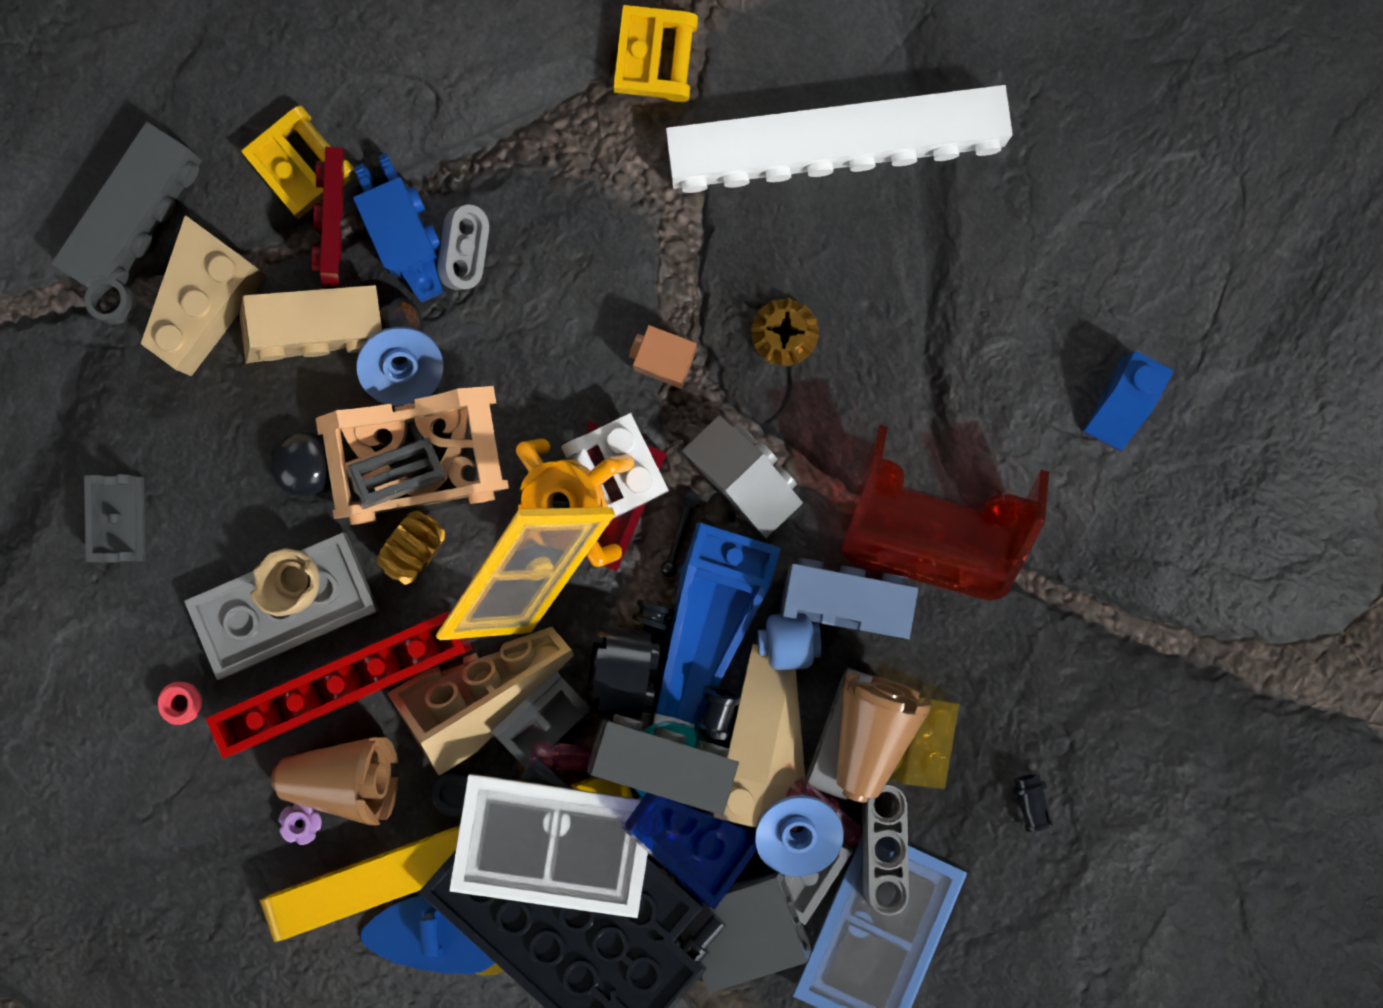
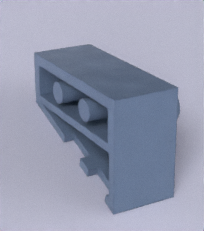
M799 558L798 564L787 565L779 609L781 616L796 619L797 615H807L812 622L910 639L918 588L907 586L908 577L883 573L882 581L865 578L866 570L841 565L839 573L824 570V562Z

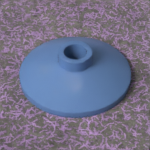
M390 327L375 333L364 343L357 358V375L364 390L377 401L384 404H392V406L415 404L414 399L428 397L438 387L443 375V359L437 344L427 334L410 327ZM398 356L407 358L406 362L401 365L394 364L392 359Z
M790 796L775 802L762 814L756 827L755 842L761 859L774 871L793 877L808 876L825 869L837 857L843 843V828L837 813L826 802L811 796ZM795 826H805L801 832L795 833L790 830Z

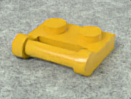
M623 5L614 93L660 97L674 102L689 101L691 87L687 84L692 33L697 31L698 16L685 11ZM664 28L676 30L670 81L658 80Z
M302 106L293 108L241 151L298 219L312 209L315 203L323 200V188H316V174L286 138L292 133L297 132L322 162H325V146L331 147L311 124V116ZM344 160L345 185L356 174L354 167L348 160Z

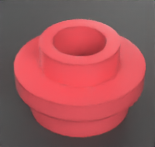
M184 681L173 682L164 687L160 692L157 706L164 720L171 724L182 725L193 721L199 715L202 708V697L194 685ZM178 695H183L187 699V707L183 711L179 710L175 705Z

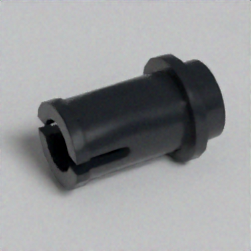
M1028 774L1015 778L1016 786L1012 790L1013 794L1019 797L1025 830L1027 832H1036L1052 827L1053 823L1050 819L1044 794L1047 784L1045 781H1041L1040 774Z

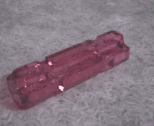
M536 742L531 746L530 763L532 764L539 757L549 767L555 766V769L586 771L592 749L585 745L556 743L554 746H551L550 743Z

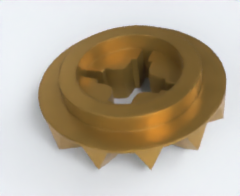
M791 298L771 300L757 312L751 328L752 342L758 354L766 361L779 366H791L804 361L815 349L819 337L817 318L808 309L806 304L794 301ZM785 315H789L790 328L803 334L790 336L785 349H781L780 335L767 329L780 327L782 320L785 319Z

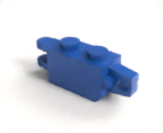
M385 153L378 157L380 167L389 182L375 187L368 168L363 163L357 165L354 169L364 193L353 197L384 268L389 270L392 276L402 280L406 279L419 301L424 302L444 293L437 270L439 257L436 250L440 249L441 242L433 225L425 227L419 212L426 209L416 187L413 186L408 189L401 177L398 176L388 153Z

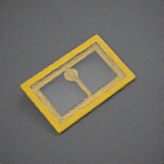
M612 507L519 509L437 632L436 638L439 640L531 633L615 516Z

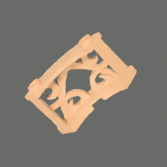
M494 386L458 388L414 399L415 404L395 407V412H393L392 404L336 410L317 417L318 435L323 434L335 510H333L334 519L349 517L350 525L376 521L375 513L467 497L469 504L483 503L495 500L494 492L509 489L508 480H502L490 411V405L496 403ZM443 419L445 421L446 427L442 432L452 433L451 439L440 438L434 434L433 425L437 420ZM415 422L420 434L425 439L429 437L432 444L447 448L440 461L446 475L444 481L408 493L411 497L388 500L364 510L360 505V501H352L346 472L347 466L402 447L407 437L408 423ZM469 425H470V431H471L472 440H467V439H466V438H467V433H468ZM382 429L389 430L392 434L391 443L376 452L372 446L377 447L384 444L378 441L377 433ZM341 432H343L348 444L358 457L345 463ZM463 448H474L476 465L471 459L461 456ZM387 465L375 469L370 473L364 474L362 479L365 480L388 472L393 468ZM468 465L477 466L479 480H465L463 476L465 467ZM403 477L392 482L375 487L374 489L375 491H378L380 489L406 481L410 478ZM448 477L450 478L451 482L457 487L449 490L435 492L442 486V484L448 479Z

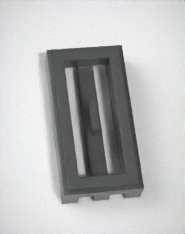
M429 437L348 465L346 469L349 479L351 478L354 491L360 498V505L363 510L444 481L446 476ZM424 452L427 457L365 480L361 477V474ZM432 468L431 472L380 489L378 491L372 493H368L367 491L369 489L420 472L422 470Z

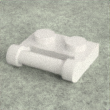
M631 413L561 446L566 459L571 458L579 461L589 470H592L594 465L587 450L599 445L605 459L623 454H629L633 457L634 467L630 471L613 475L624 498L612 503L604 485L601 484L608 507H612L615 512L613 518L669 492Z

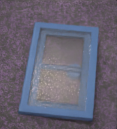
M861 834L811 950L808 962L805 964L793 992V997L817 1008H911L967 873L908 846V903L904 910L896 915L880 914L867 904L863 895ZM888 836L879 839L875 844V855L880 861L891 858L895 851L893 840ZM883 882L877 887L875 897L879 905H887L895 898L896 891L892 882Z

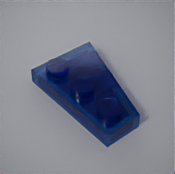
M648 792L621 827L704 905L714 910L757 850L755 833Z

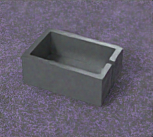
M618 714L613 715L612 722L601 719L586 767V771L590 775L724 815L739 765L738 761L728 758L730 749L698 740L696 748L684 745L686 735L656 727L654 735L641 731L643 722Z

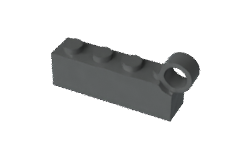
M147 121L51 263L62 272L88 287L84 296L87 311L93 317L108 324H121L133 315L136 308V299L132 290L125 285L129 277L128 271L135 260L142 257L149 250L152 244L151 236L160 223L167 221L171 217L176 207L175 200L184 187H189L195 181L199 173L198 166L202 162L189 148ZM111 289H117L121 297L118 308L111 313L104 314L100 307L102 296Z

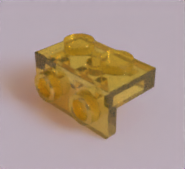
M918 697L917 701L922 703L927 698ZM930 699L931 707L927 717L889 779L906 785L945 789L960 704Z

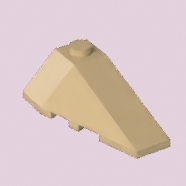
M549 627L506 642L502 645L499 652L481 658L478 657L477 653L463 657L464 664L441 671L439 666L430 668L387 694L438 776L475 754L494 735L491 731L554 671L558 672L574 654L555 629Z
M752 644L741 690L742 697L737 707L732 728L733 732L728 745V749H730L728 758L738 761L739 765L724 815L713 813L714 818L756 828L760 817L772 804L790 796L805 795L806 779L796 669H772L768 663L767 656H759L758 645ZM795 826L790 830L797 832L798 826Z

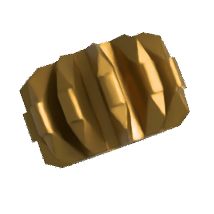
M417 510L413 511L403 519L377 556V565L393 580H398L404 585L412 583L421 575L443 545L447 531L430 515H425Z

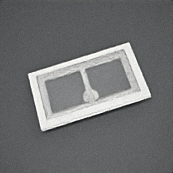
M469 774L450 891L637 918L656 802Z

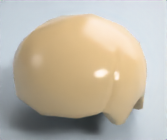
M290 548L271 552L260 563V566L253 570L255 589L250 592V596L264 613L275 616L300 613L309 607L317 596L319 589L318 567L305 552Z

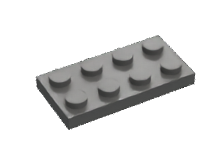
M340 533L301 550L309 555L318 567L319 589L313 603L300 613L275 616L262 612L250 596V592L255 589V575L253 571L184 601L217 680L227 678L379 612L347 533Z

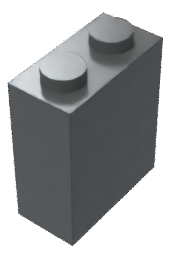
M772 870L711 890L706 897L702 894L694 896L703 904V908L680 933L684 940L689 934L694 936L713 914L726 924L723 931L707 948L709 954L701 962L707 969L699 977L698 981H704L708 994L808 962L812 949L796 911V905L790 888L787 886L784 875L780 874V872Z

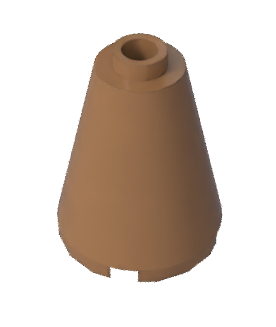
M861 673L847 674L843 683L836 783L843 789L842 794L845 797L865 803L868 802L869 798H877L927 717L931 707V700L927 698L922 703L917 701L920 692L898 682L878 676H873L871 683L859 682Z
M370 737L285 756L272 770L271 786L281 800L366 825H380L379 820H387L390 817L396 802L399 777H391L390 763H398L397 754L393 743L386 737Z

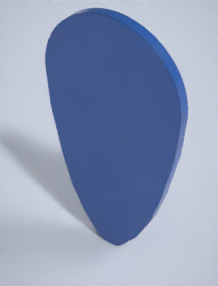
M421 895L390 906L376 915L361 932L363 944L378 956L396 964L415 969L445 974H475L495 964L493 960Z

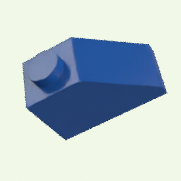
M1136 350L1122 357L1083 432L1118 451H1122L1155 408L1174 371Z

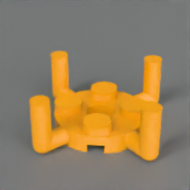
M544 438L520 442L516 447V454L529 473L524 478L520 488L522 495L521 504H518V510L553 508V498L557 492L567 496L570 508L608 507L601 484L615 474L630 471L634 467V459L629 454L606 458L592 470H589L574 459L543 463L539 456L546 455L550 450V444ZM578 528L528 529L515 549L535 542L565 548ZM596 541L586 557L593 566L602 567L619 560L622 556V549L617 544H610L601 548Z

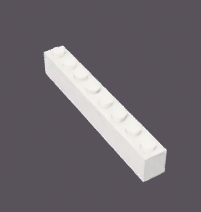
M1006 85L666 128L673 189L682 188V191L685 193L704 191L708 188L707 185L724 183V186L729 188L741 187L749 184V179L766 177L767 182H781L792 177L791 174L808 172L810 177H821L833 173L835 168L850 167V171L860 172L873 169L875 163L892 161L893 166H906L916 163L917 158L934 156L935 161H946L957 158L960 152L975 151L978 156L992 155L1000 152L1001 147H1005L1013 135Z

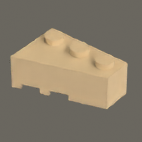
M185 215L141 345L175 370L192 376L240 313L243 296L254 295L267 275Z
M376 285L244 295L239 313L246 364L274 361L301 355L304 357H318L329 354V351L347 349V353H359L364 343L372 335L382 330Z

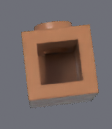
M648 325L645 335L639 333L636 335L629 358L635 360L633 364L635 372L682 389L697 351V343Z

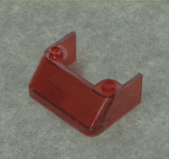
M879 424L862 470L842 546L845 557L858 565L908 577V579L979 599L998 600L1005 597L1009 593L1045 523L1049 472L1040 470L1027 498L1012 494H999L987 501L983 512L903 490L905 479L903 469L897 463L882 458L888 427Z

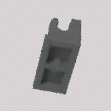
M122 474L112 477L84 475L86 562L118 563L146 561L144 477Z
M554 671L491 732L527 769L537 757L542 758L588 714L587 705L569 684Z

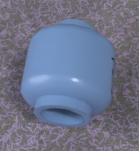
M772 614L767 619L766 629L758 630L757 632L759 656H767L768 663L774 670L807 669L812 665L814 658L821 656L819 624L812 623L807 615H797L795 619L781 616V614Z

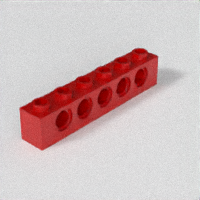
M447 611L205 719L220 755L224 759L471 651L473 648L468 638L439 640L436 638L437 632L451 613V611Z

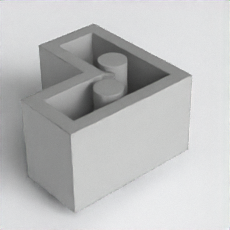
M718 416L682 451L702 475L726 496L738 512L759 533L767 538L803 504L792 490L797 483L781 466L777 469L773 466L778 459L765 444L759 441L754 446L752 443L755 439L739 422L732 427L721 416Z

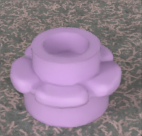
M294 804L292 807L287 806L284 808L279 816V822L282 825L280 833L290 843L296 841L300 845L308 844L315 839V833L321 829V816L317 810ZM298 819L303 821L302 827H297L296 821Z

